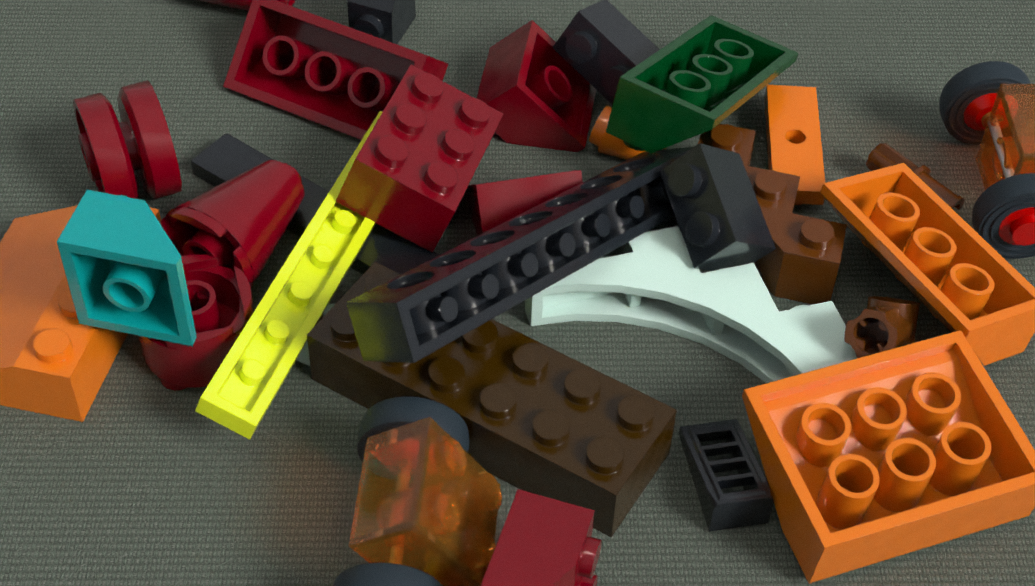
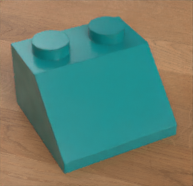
M86 190L57 240L79 324L193 347L197 336L182 258L146 201L129 198L124 195Z

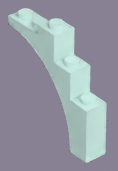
M678 226L647 231L625 243L624 254L601 257L525 300V313L530 326L570 321L619 322L659 329L713 349L740 363L765 383L857 359L855 350L844 341L846 325L833 301L809 306L799 305L790 310L779 312L754 263L701 273L699 269L694 268Z

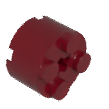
M209 255L181 256L197 336L193 347L139 336L147 366L160 378L161 384L170 390H183L187 387H207L254 313L251 287L245 274L235 266L233 271L219 265L218 258Z

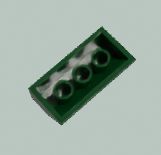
M710 15L620 77L606 133L623 140L624 144L629 148L647 151L652 154L712 130L795 63L799 53Z

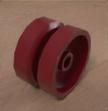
M148 80L121 87L117 97L121 122H118L110 101L102 93L73 100L74 113L80 133L78 134L80 148L92 182H95L98 192L124 195L137 199L138 192L134 171L137 172L145 192L153 199L182 192L180 170L172 138L160 102Z

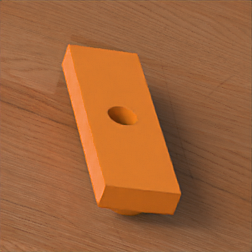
M767 84L764 102L769 170L800 176L794 205H823L825 198L820 193L823 183H825L816 87Z

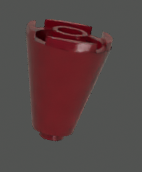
M267 160L171 209L159 223L181 256L200 254L218 258L219 265L233 271L234 266L240 269L247 277L252 289L304 199L305 191L302 179L297 170L291 165L277 160Z

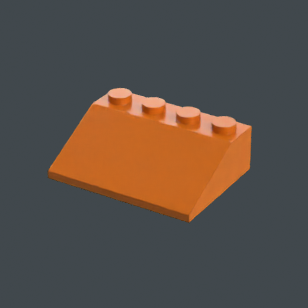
M72 206L15 218L0 242V405L83 422L128 333L79 324L57 245L58 238L77 207ZM150 207L153 214L160 222L161 217L159 209Z
M961 330L747 388L743 391L742 398L774 499L782 531L809 584L1027 517L1035 507V450Z

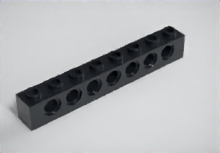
M694 147L662 149L652 154L644 151L346 302L363 361L415 363L675 216L659 171Z

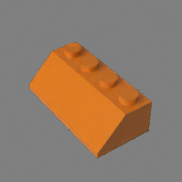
M905 163L823 183L820 193L840 219L847 224L848 228L895 274L896 278L951 333L959 330L963 332L984 366L1024 352L1035 333V287Z

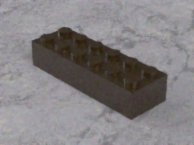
M374 262L307 334L312 380L367 409L378 402L395 397L426 398L448 406L462 417L468 427L469 449L467 462L520 490L594 510L593 528L609 537L613 536L670 453L676 409L493 319L415 363L363 361L346 302L401 275L377 262Z

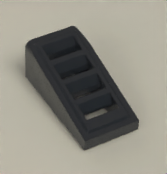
M731 419L680 426V440L709 532L769 523L774 499L767 479L738 420ZM726 438L728 441L726 443L701 446L700 443ZM730 453L733 458L708 461L707 459L709 456ZM738 471V474L720 477H715L714 473ZM743 486L744 489L742 491L723 493L721 490L725 488Z

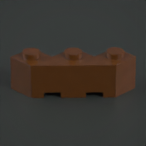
M719 123L712 130L702 133L698 144L701 143L739 153L776 247L774 251L754 262L756 268L762 273V280L767 289L775 297L812 305L830 301L841 261L847 224L793 213L800 176L750 166L756 134L755 130Z

